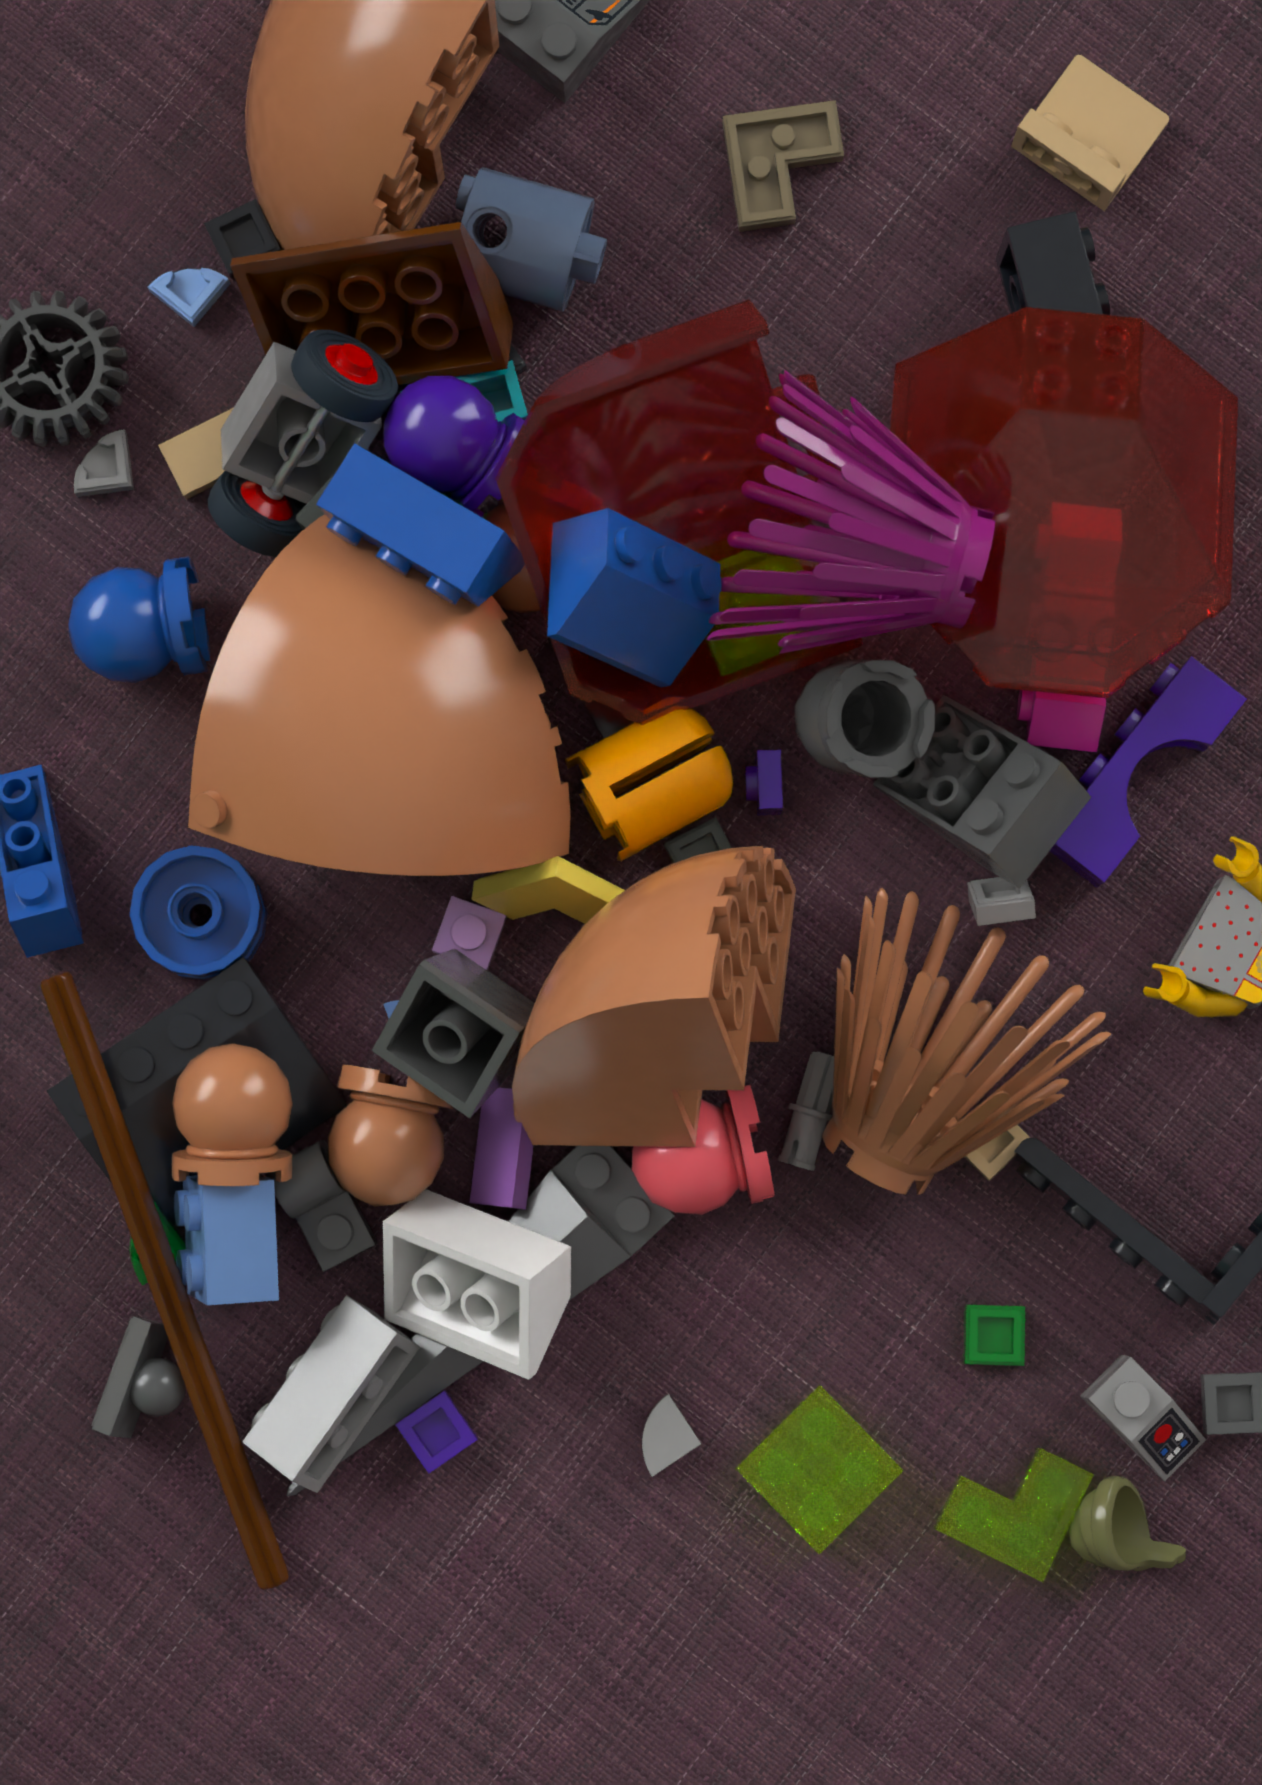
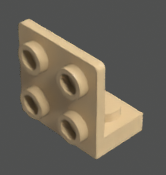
M1076 55L1035 111L1031 108L1021 121L1011 147L1105 212L1167 126L1169 116L1084 56Z

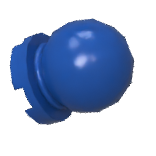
M187 556L165 560L163 563V574L159 578L142 568L117 567L93 576L74 597L68 623L70 640L74 652L79 659L95 673L110 681L137 683L156 676L171 660L178 663L183 675L207 672L206 661H210L205 608L193 610L189 584L198 583L199 579L191 558Z

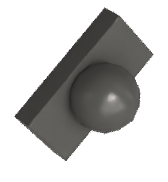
M135 1316L130 1318L91 1425L93 1426L92 1430L111 1437L132 1438L141 1412L154 1417L167 1415L178 1408L185 1398L186 1386L179 1367L170 1360L161 1358L168 1339L163 1323Z

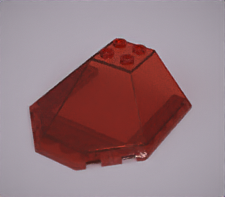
M1032 307L1022 308L896 363L890 431L956 490L970 506L994 512L992 520H995V529L982 581L977 580L971 594L965 592V597L975 599L973 609L966 624L961 629L938 622L930 625L949 645L953 642L974 664L973 671L989 687L1097 698L1110 697L1125 685L1129 677L1146 664L1152 665L1186 639L1187 634L1208 617L1211 619L1215 617L1231 602L1238 397L1145 319Z

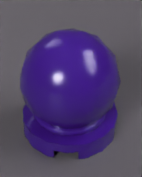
M427 376L409 384L392 401L383 428L384 447L393 466L439 493H451V500L482 518L483 512L477 509V507L489 494L497 500H500L530 452L529 448L521 444L523 437L531 438L536 433V428L515 413L508 415L498 422L493 405L472 384L453 376Z

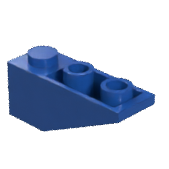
M42 765L0 775V870L9 923L27 958L84 943L75 893Z

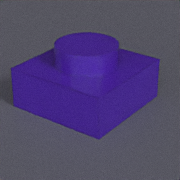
M758 750L755 757V766H745L746 801H757V816L780 815L782 812L781 750Z
M446 1390L395 1424L428 1474L478 1440V1437Z

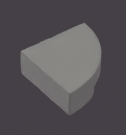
M125 429L103 436L86 454L75 473L74 494L77 497L134 490L128 436Z
M669 1394L664 1396L652 1409L643 1431V1456L652 1477L701 1445V1442Z

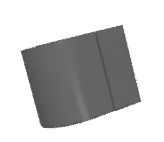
M320 1140L292 1155V1179L286 1182L275 1181V1172H267V1177L274 1180L275 1195L290 1218H296L323 1272L378 1244L355 1197L341 1188L329 1165L328 1145L325 1140Z

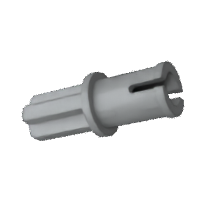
M813 1052L810 1055L796 1104L790 1103L788 1107L794 1111L778 1161L811 1171L815 1170L814 1164L822 1141V1134L827 1120H830L832 1117L829 1113L833 1103L834 1056L822 1052Z

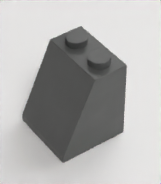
M452 949L424 959L419 964L372 1051L455 1109L471 1118L515 1070L521 1040L535 1003L458 950Z

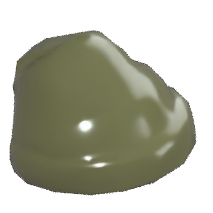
M1123 1476L1104 1478L1095 1490L1084 1497L1070 1524L1071 1547L1083 1559L1095 1566L1120 1571H1143L1152 1567L1173 1568L1176 1564L1182 1563L1186 1559V1549L1184 1547L1153 1541L1150 1538L1147 1516L1140 1494L1135 1486Z

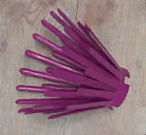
M784 369V374H779V380L783 386L785 397L821 424L782 399L771 396L769 404L772 410L783 417L776 420L778 432L841 469V471L762 433L756 437L758 448L818 478V480L815 482L778 466L768 465L764 470L766 481L805 498L754 481H745L741 486V491L749 499L828 524L830 528L813 524L799 528L763 519H755L749 525V533L741 531L731 532L727 537V542L733 548L813 561L819 564L815 566L813 571L739 570L734 577L721 578V592L879 598V600L729 608L711 615L708 620L709 623L735 624L783 621L785 623L716 630L706 640L807 631L783 637L778 643V646L784 647L779 653L781 654L937 622L961 629L966 624L975 603V599L965 597V592L970 594L973 592L977 580L982 581L987 566L995 529V520H992L994 512L970 506L956 490L852 396H850V403L855 414L848 409H842L841 413Z

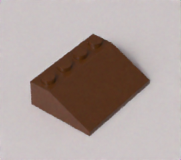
M462 222L232 258L231 260L232 272L265 355L273 342L297 351L303 339L311 332L316 330H333L349 335L374 350L390 366L396 376L398 385L414 383L427 376L456 377L508 368L513 321L497 276Z

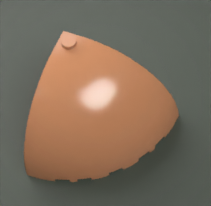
M271 0L259 33L249 72L245 107L246 150L253 187L260 208L281 250L412 230L416 227L445 179L440 143L499 48L495 0Z
M322 515L302 530L279 553L252 589L234 620L219 653L203 702L195 740L188 828L258 853L325 868L387 875L450 876L498 872L543 863L549 858L569 854L571 819L568 782L560 781L555 746L562 744L558 727L551 728V723L539 697V694L546 692L538 670L527 649L520 652L517 649L511 635L503 625V622L508 617L495 598L490 596L477 607L461 597L458 603L453 605L425 587L430 578L411 567L406 576L402 575L375 557L380 549L361 538L358 545L353 546L333 534L326 528L330 521L326 515Z
M763 846L729 848L696 855L668 865L639 880L599 910L577 933L559 956L540 989L526 1024L518 1053L512 1084L514 1117L516 1122L522 1123L532 1145L695 1147L702 1090H744L750 1042H778L796 888L783 859H774L775 850L773 848H763Z

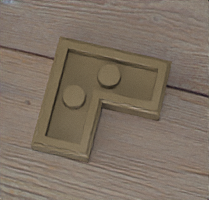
M836 100L723 116L722 124L738 231L743 232L795 224L796 215L789 169L841 162L844 159Z

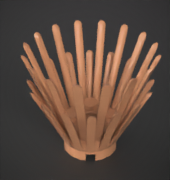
M880 888L876 896L873 918L872 903L867 896L865 897L853 994L850 992L851 962L845 954L842 956L841 969L837 968L833 1115L823 1131L822 1138L832 1154L836 1151L841 1140L853 1150L854 1153L846 1166L857 1175L879 1187L904 1195L907 1194L915 1180L917 1195L924 1193L934 1174L1064 1097L1065 1095L1055 1093L1068 1084V1079H1056L1048 1085L1046 1084L1105 1041L1111 1033L1100 1032L1054 1065L1058 1058L1101 1024L1106 1017L1104 1012L1091 1014L1061 1040H1056L986 1100L962 1118L1083 996L1084 988L1081 985H1074L1068 988L1028 1030L1023 1026L1012 1027L972 1072L965 1077L1049 966V960L1046 956L1039 955L1035 957L993 1012L989 1001L983 1000L977 1004L971 1002L1006 938L1005 931L1002 928H994L986 937L921 1054L949 990L948 979L944 976H937L960 918L958 907L951 905L943 913L921 972L916 976L887 1053L908 973L905 957L919 899L913 891L906 895L894 943L892 944L888 940L883 943L879 960L888 905V895L883 888Z

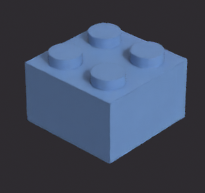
M259 1174V1185L207 1186L198 1185V1175L186 1176V1180L183 1181V1190L175 1191L174 1213L177 1226H185L186 1249L177 1251L176 1264L182 1283L187 1285V1294L206 1305L278 1301L274 1180Z

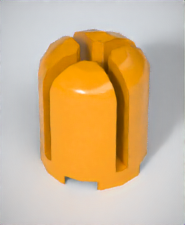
M668 704L565 759L567 769L576 764L580 767L584 777L582 782L585 788L582 789V793L579 795L601 836L605 840L615 835L624 848L618 852V861L627 859L645 847L722 807L731 796L733 786L731 765L723 747L717 746L693 757L623 796L615 798L696 754L711 743V736L714 735V731L708 721L693 708L685 704Z

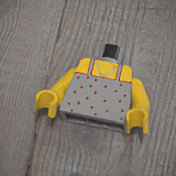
M1231 836L1229 839L1236 846V856L1230 861L1218 854L1213 859L1216 867L1233 874V878L1224 875L1215 882L1168 965L1157 963L1152 965V969H1156L1162 974L1163 981L1159 989L1144 987L1143 990L1145 996L1168 1001L1196 1017L1237 1016L1245 1008L1253 1009L1262 1003V865L1258 862L1259 854L1256 847L1234 836Z

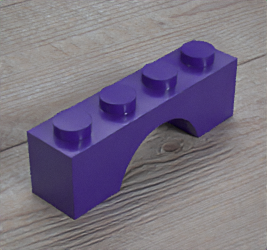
M1192 656L1180 669L1172 663L1166 667L1149 689L1158 697L1146 713L1143 714L1135 708L1114 734V736L1122 741L1110 759H1107L1100 753L1081 776L1079 781L1087 787L1086 791L1091 798L1050 849L1051 853L1097 888L1108 879L1140 837L1131 820L1127 806V787L1137 763L1146 755L1164 748L1180 747L1204 752L1212 745L1247 700Z

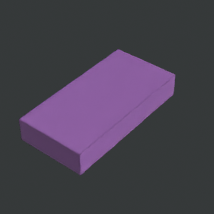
M497 1088L481 1106L469 1203L526 1210L534 1145H532L522 1123H518L515 1120L512 1089Z

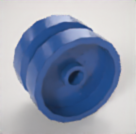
M187 846L166 852L146 867L133 889L130 918L136 940L153 961L182 978L209 981L243 957L248 961L252 960L265 937L268 915L262 890L249 872L237 860L218 849L199 846ZM199 905L209 906L212 910L210 920L203 926H196L191 920L192 911Z

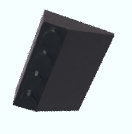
M244 957L101 1054L152 1198L173 1225L176 1224L174 1194L175 1191L183 1190V1181H174L172 1178V1153L185 1150L190 1143L176 1126L172 1101L177 1079L190 1060L209 1048L228 1044L256 1048L274 1060L288 1080L293 1103L288 1128L275 1143L278 1149L285 1150L347 1106L251 962ZM71 1074L47 1090V1093L77 1138L111 1182L76 1083ZM189 1172L188 1176L198 1175V1173Z

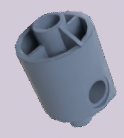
M484 167L478 171L476 177L464 175L457 195L456 209L464 211L461 222L497 276L503 295L563 312L571 297L576 279L592 284L596 283L602 266L607 239L589 234L595 204L594 198ZM500 216L505 221L507 235L504 242L492 248L485 241L484 227L491 218Z

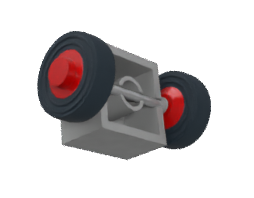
M316 330L311 332L303 339L297 351L273 342L221 428L222 470L225 471L219 476L211 489L208 498V508L214 521L230 538L256 553L277 557L302 531V528L296 521V515L331 477L333 478L353 444L355 443L367 450L382 427L381 416L391 405L398 389L396 376L384 359L359 340L333 330Z

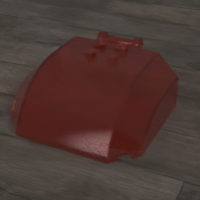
M749 299L607 351L562 376L549 386L534 402L495 479L547 628L553 523L610 508L720 563L721 578L734 577L736 572L743 569L780 572L813 571L815 566L819 564L813 561L733 548L727 542V537L731 532L741 531L749 533V525L755 519H763L799 528L813 524L809 518L749 499L741 491V486L745 481H754L805 498L769 483L764 477V470L768 465H775L797 474L796 467L762 451L756 444L757 435L764 433L789 445L787 438L782 436L776 428V420L780 418V415L774 412L769 404L771 396L782 399L821 424L790 402L784 395L782 385L774 389L771 388L757 339L767 336L770 332L766 320ZM802 374L795 376L816 394H820L814 375ZM806 449L807 455L841 471V469ZM810 474L803 476L815 482L818 480V478ZM720 592L719 612L729 608L841 603L839 597ZM785 622L715 624L672 684L661 688L550 638L570 695L588 703L594 700L622 712L624 718L640 725H645L674 710L694 708L863 645L862 638L779 654L784 648L778 646L779 641L783 637L807 631L706 640L716 630Z

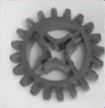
M58 290L52 295L50 305H45L41 293L33 291L30 295L32 307L24 309L17 299H11L9 301V308L14 315L6 320L0 314V429L13 423L12 435L19 441L25 439L33 429L34 441L41 447L46 446L49 441L50 432L55 431L60 445L67 446L70 444L69 429L76 427L84 439L92 435L91 429L86 423L91 417L94 416L103 425L108 424L110 418L101 407L104 402L112 406L121 405L123 401L121 395L110 386H121L128 383L129 376L126 371L115 367L127 361L128 354L125 348L114 346L121 338L117 327L103 328L107 316L102 309L98 308L87 314L88 302L81 296L74 299L67 309L66 296L63 291ZM64 328L72 330L85 338L74 342L71 338L65 342L51 343L43 338L39 330ZM24 340L27 347V356L19 367L12 370L14 376L6 380V368L9 358L15 347ZM39 348L43 349L48 359H52L60 372L57 374V377L62 384V389H58L52 378H48L41 365L44 361L38 352ZM95 357V369L92 380L84 393L77 398L73 390V381L81 370L88 367L86 361ZM25 394L28 398L38 394H50L58 400L62 408L36 410L26 407L15 400Z

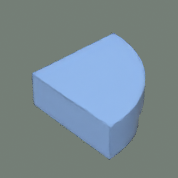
M193 268L166 272L155 279L148 286V289L175 313L195 327L227 289L230 281L227 277L212 269Z

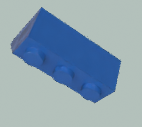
M355 443L316 503L330 519L326 528L333 534L353 546H357L361 538L380 548L375 557L402 575L406 576L411 567L430 578L425 587L453 605H456L462 597L479 607L517 575L527 562L526 558L503 529Z
M610 508L555 522L552 528L547 636L661 688L670 686L715 625L709 623L708 620L711 615L719 612V596L722 588L721 564Z

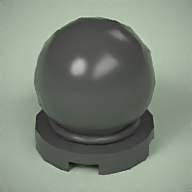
M842 659L822 668L805 682L794 706L796 734L809 755L821 766L839 774H856L861 777H893L898 774V771L906 768L916 757L921 758L927 751L935 730V706L932 699H927L922 685L914 677L917 674L911 668L893 660Z

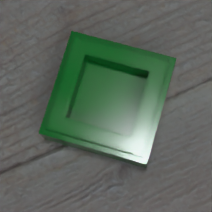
M965 1304L964 1364L1024 1366L1025 1306Z

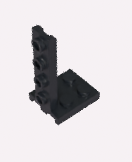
M1026 1138L1014 1151L1016 1154L1014 1158L1022 1163L1016 1172L1041 1193H1044L1048 1187H1051L1067 1201L1062 1210L1071 1219L1087 1231H1090L1094 1225H1097L1113 1239L1107 1247L1117 1257L1133 1269H1136L1140 1263H1143L1159 1277L1154 1286L1164 1296L1180 1308L1187 1301L1197 1308L1195 1311L1213 1326L1262 1269V1212L1248 1227L1257 1237L1247 1249L1236 1242L1210 1273L1219 1281L1215 1286L1038 1139Z

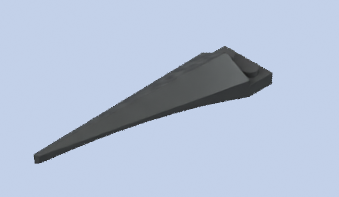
M576 1146L549 1171L527 1198L526 1210L518 1209L508 1222L571 1246V1296L569 1299L571 1300L629 1259L665 1226L676 1213L651 1202L639 1185L632 1171V1166L614 1146ZM416 1333L411 1340L418 1344L420 1349L339 1463L483 1361ZM293 1482L287 1490V1496H293L305 1487Z

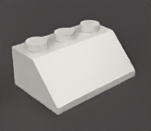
M424 1190L415 1200L409 1201L383 1221L384 1320L528 1380L537 1373L571 1296V1246L429 1190Z

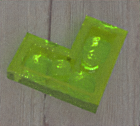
M1039 1447L1013 1500L959 1474L934 1529L1043 1582L1094 1474Z

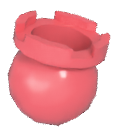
M751 1085L744 1086V1090H726L728 1103H722L721 1107L701 1099L695 1147L633 1146L632 1171L652 1203L674 1213L703 1215L724 1206L738 1188L742 1192L747 1190L751 1204L763 1202V1199L774 1197V1187L767 1151L755 1153L750 1134L757 1131L756 1123H760Z

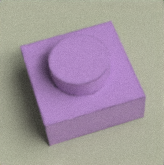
M451 896L432 952L441 954L456 949L488 971L507 915Z

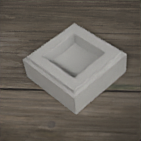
M1001 877L973 880L967 883L969 903L978 926L1036 918L1035 900L1027 880L1020 889Z

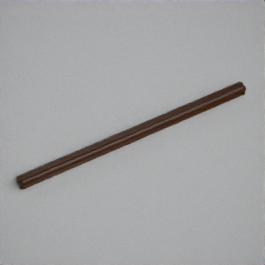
M69 972L52 975L41 982L42 993L258 1587L262 1590L274 1588L286 1582L289 1575L186 1288L182 1283L178 1266L73 977Z

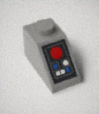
M1120 1355L1080 1395L1163 1481H1166L1206 1441L1175 1401L1130 1356Z

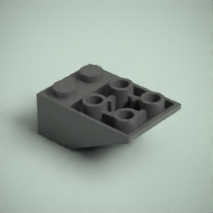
M945 695L935 705V730L925 754L921 758L916 757L906 768L898 771L897 775L893 777H878L873 784L876 789L978 864L1019 889L1091 798L1089 793L1061 761Z

